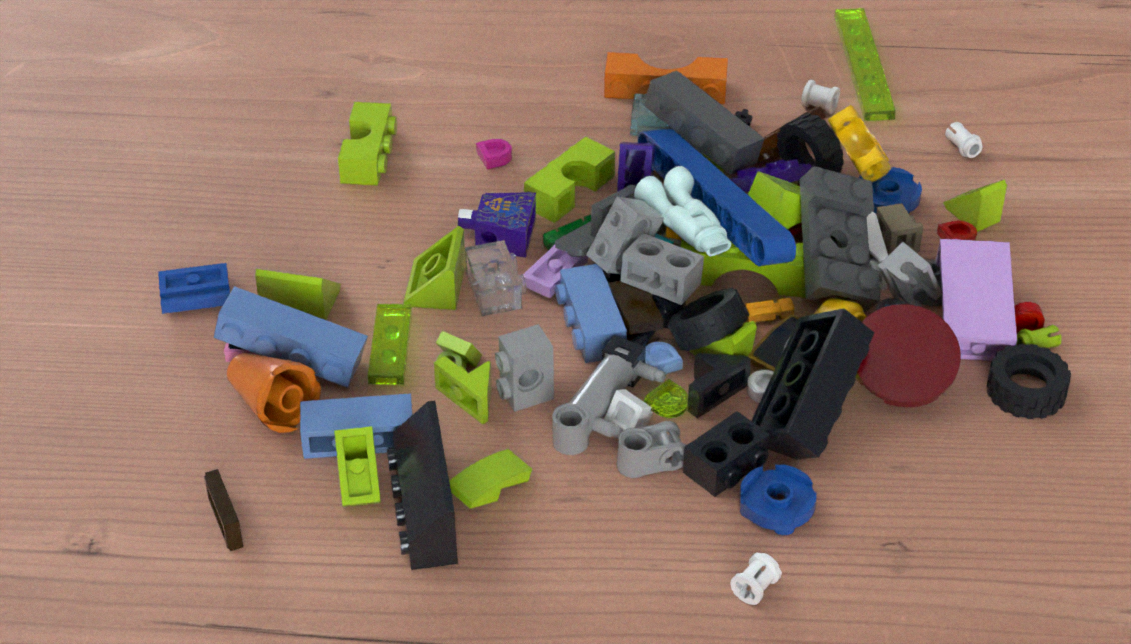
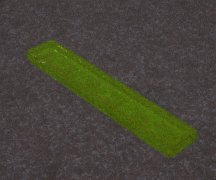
M864 8L835 9L834 18L864 121L895 119L896 110Z

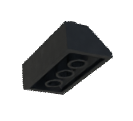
M846 309L799 317L751 420L770 434L768 450L797 460L818 458L827 447L828 436L834 423L842 413V405L849 390L855 384V376L862 360L869 352V345L875 333Z
M434 400L426 402L392 432L394 448L387 449L389 471H397V475L391 476L393 498H401V503H395L397 526L405 525V531L399 532L401 555L409 554L411 570L458 564L455 511L436 402Z

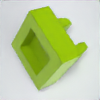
M442 331L436 341V344L443 350L437 357V360L445 355L451 361L455 360V364L461 365L465 370L466 363L477 367L482 357V354L472 343Z

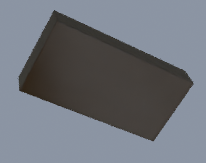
M621 281L608 283L629 335L663 329L664 319L649 292Z
M219 470L205 472L204 480L208 500L226 546L230 551L243 548L240 523Z

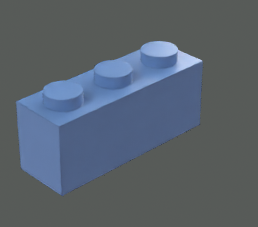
M597 264L561 269L560 284L555 285V293L558 304H564L565 324L573 329L572 341L575 350H581L585 363L602 361V350L614 335L627 340L626 327L604 272Z
M411 393L300 401V434L304 459L337 456L335 430L372 426L375 453H387L388 448H394L392 432L413 415Z

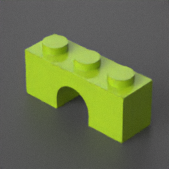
M354 102L349 118L351 139H343L338 156L340 184L378 186L381 173H386L387 154L392 152V135L397 133V116H392L391 103Z
M584 137L555 160L549 162L547 166L535 175L529 177L524 182V192L536 193V214L555 223L575 208V186H584L597 191L615 177V151L590 138Z

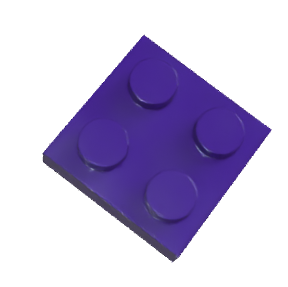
M798 159L788 161L777 160L766 163V167H750L738 170V176L729 179L744 192H749L758 171L788 182L800 180L811 169V164H798Z

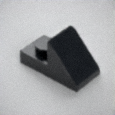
M696 354L694 363L695 380L689 384L687 411L698 419L746 388L750 376L751 359L743 355Z

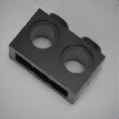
M736 411L684 447L683 473L716 497L727 488L730 489L736 486L740 479L750 471L762 467L766 463L769 456L770 434Z

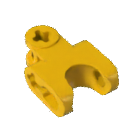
M849 105L828 118V123L863 179L874 182L891 170L888 157L875 136L871 135L854 106Z

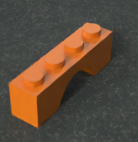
M607 52L604 98L646 100L651 80L678 71L718 103L725 104L728 58L697 57L691 64L685 67L661 69L646 64L635 53Z

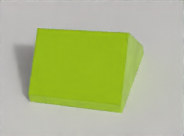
M758 171L748 196L786 229L802 222L800 186Z
M457 226L414 258L403 302L405 305L418 308L456 310L466 267L464 229Z
M256 269L255 272L259 296L327 320L341 288V283L323 278Z

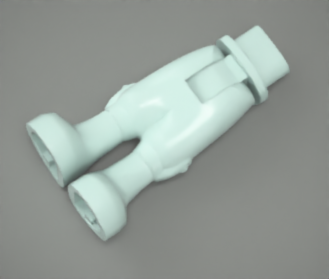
M677 166L671 169L665 177L664 185L654 176H647L637 184L634 192L635 199L645 201L664 217L663 224L688 244L694 246L697 251L706 252L708 256H715L729 250L731 242L727 239V232L721 226L715 214L702 201L693 199L690 195L694 186V179L685 167Z

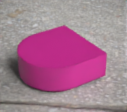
M490 139L476 143V152L487 170L504 166L512 159V147L509 142L503 139Z

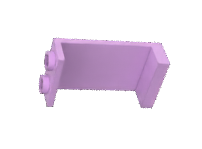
M940 239L936 266L941 268L943 320L951 327L957 337L961 359L992 361V358H995L998 351H1002L1010 345L1011 347L1016 346L1017 342L1010 242Z

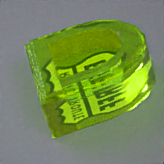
M668 379L644 397V402L652 407L651 411L665 418H675L683 415L687 410L688 395L681 386Z

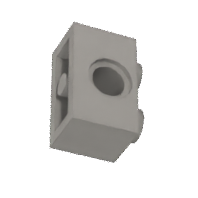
M539 324L498 336L499 352L495 353V360L500 371V378L496 380V386L501 399H507L514 412L553 400V345Z

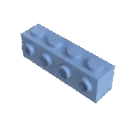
M235 286L219 311L214 333L215 339L258 355L303 363L315 371V376L347 388L360 364L368 337L367 335Z

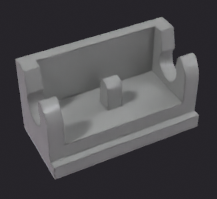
M904 242L878 265L892 296L896 299L900 297L909 305L922 307L920 302L914 299L916 293L925 292L928 297L937 300L942 295L930 264Z

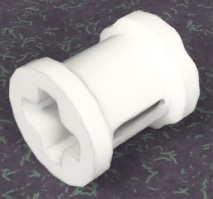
M810 79L804 87L801 104L805 107L809 105L821 106L822 109L826 110V113L832 114L839 101L840 88L834 86L831 89L817 85L816 81Z
M757 552L749 559V566L744 572L737 573L731 579V589L741 601L750 605H757L763 599V591L770 583L775 584L781 578L782 571L779 568V564L766 553ZM762 566H765L766 569L762 572L760 569ZM750 585L752 588L750 591H747V587Z

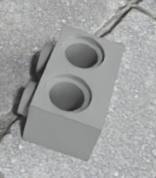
M617 196L586 255L607 273L621 274L623 253L642 233L655 237L664 217L643 200Z
M642 233L623 253L620 281L682 305L701 284L704 256Z

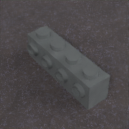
M674 71L650 81L644 106L731 175L738 170L757 163L764 137L684 75Z

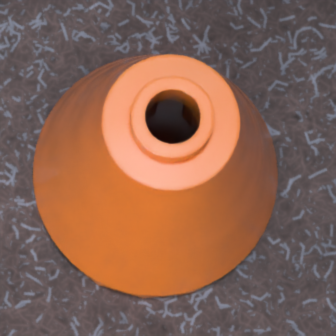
M241 353L231 360L227 368V378L262 424L278 433H287L298 429L295 425L300 423V401L320 400L321 385L316 381L314 375L316 373L312 368L303 363L251 353Z

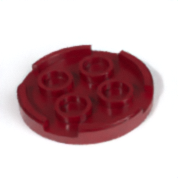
M896 304L878 309L862 321L863 324L875 333L869 345V352L862 360L855 377L861 386L864 385L872 394L884 400V403L904 408L927 405L937 400L952 385L960 367V346L955 333L940 316L920 306Z

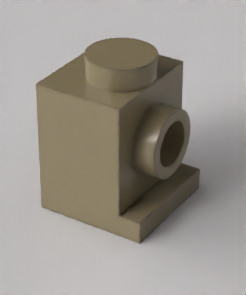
M903 203L877 207L876 216L888 256L902 242L916 253L920 252L923 225L921 222L916 223L915 218L909 215Z

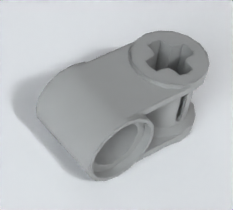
M664 421L655 425L624 430L618 440L616 463L618 471L626 477L639 478L648 474L675 471L682 468L686 444L682 443L680 439L681 433L678 425L672 421Z

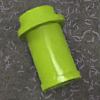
M1049 325L1033 331L1023 329L1017 334L1016 346L1017 344H1033L1041 348L1058 347L1061 344L1062 336L1060 334L1050 337L1052 333L1060 331L1055 325Z

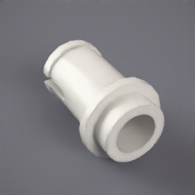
M960 122L952 123L950 126L957 133L954 134L947 128L945 132L947 139L959 148V153L962 156L976 157L983 147L981 138L976 134H971Z

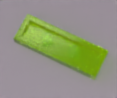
M377 304L368 368V384L404 385L412 321V304Z

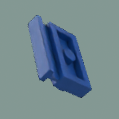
M226 263L158 271L162 314L223 306L230 294Z

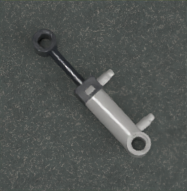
M652 294V298L664 319L663 328L669 329L667 325L668 320L686 306V301L680 305ZM657 330L638 333L631 341L616 335L611 338L602 350V361L572 399L568 403L558 406L552 414L553 446L557 451L566 455L582 453L589 445V435L592 431L619 439L620 434L624 431L623 428L602 419L609 409L616 390L625 389L627 386L634 388L641 377L660 383L666 379L665 372L645 363V345Z

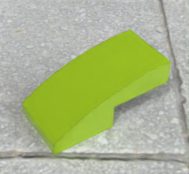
M509 449L499 451L475 462L449 480L451 493L470 509L498 501L502 488L528 482L532 468Z

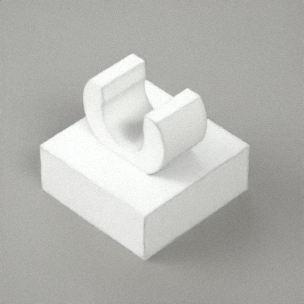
M626 389L616 390L604 419L626 430L647 426L653 412L650 411L652 407Z

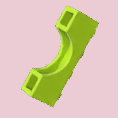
M682 239L681 248L704 256L700 285L712 286L717 278L729 271L749 270L768 278L776 287L779 295L806 298L803 243H795L796 255L792 262L757 266L732 242L728 251L715 256H708L706 252L697 251L694 246Z

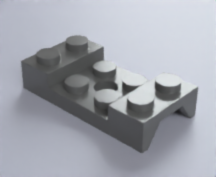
M813 166L800 178L806 299L814 300L831 295L858 300V304L866 313L880 302L878 270L870 269L867 216L874 211L872 181ZM831 236L840 242L841 248H838L836 243L831 240Z

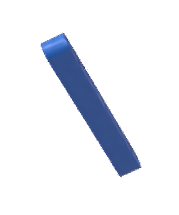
M671 128L640 132L638 143L655 144L654 170L665 179L671 169L677 166L685 167L694 179V186L690 194L692 198L702 201L715 214L721 226L726 230L727 238L755 265L765 266L788 263L795 259L796 244L793 235Z

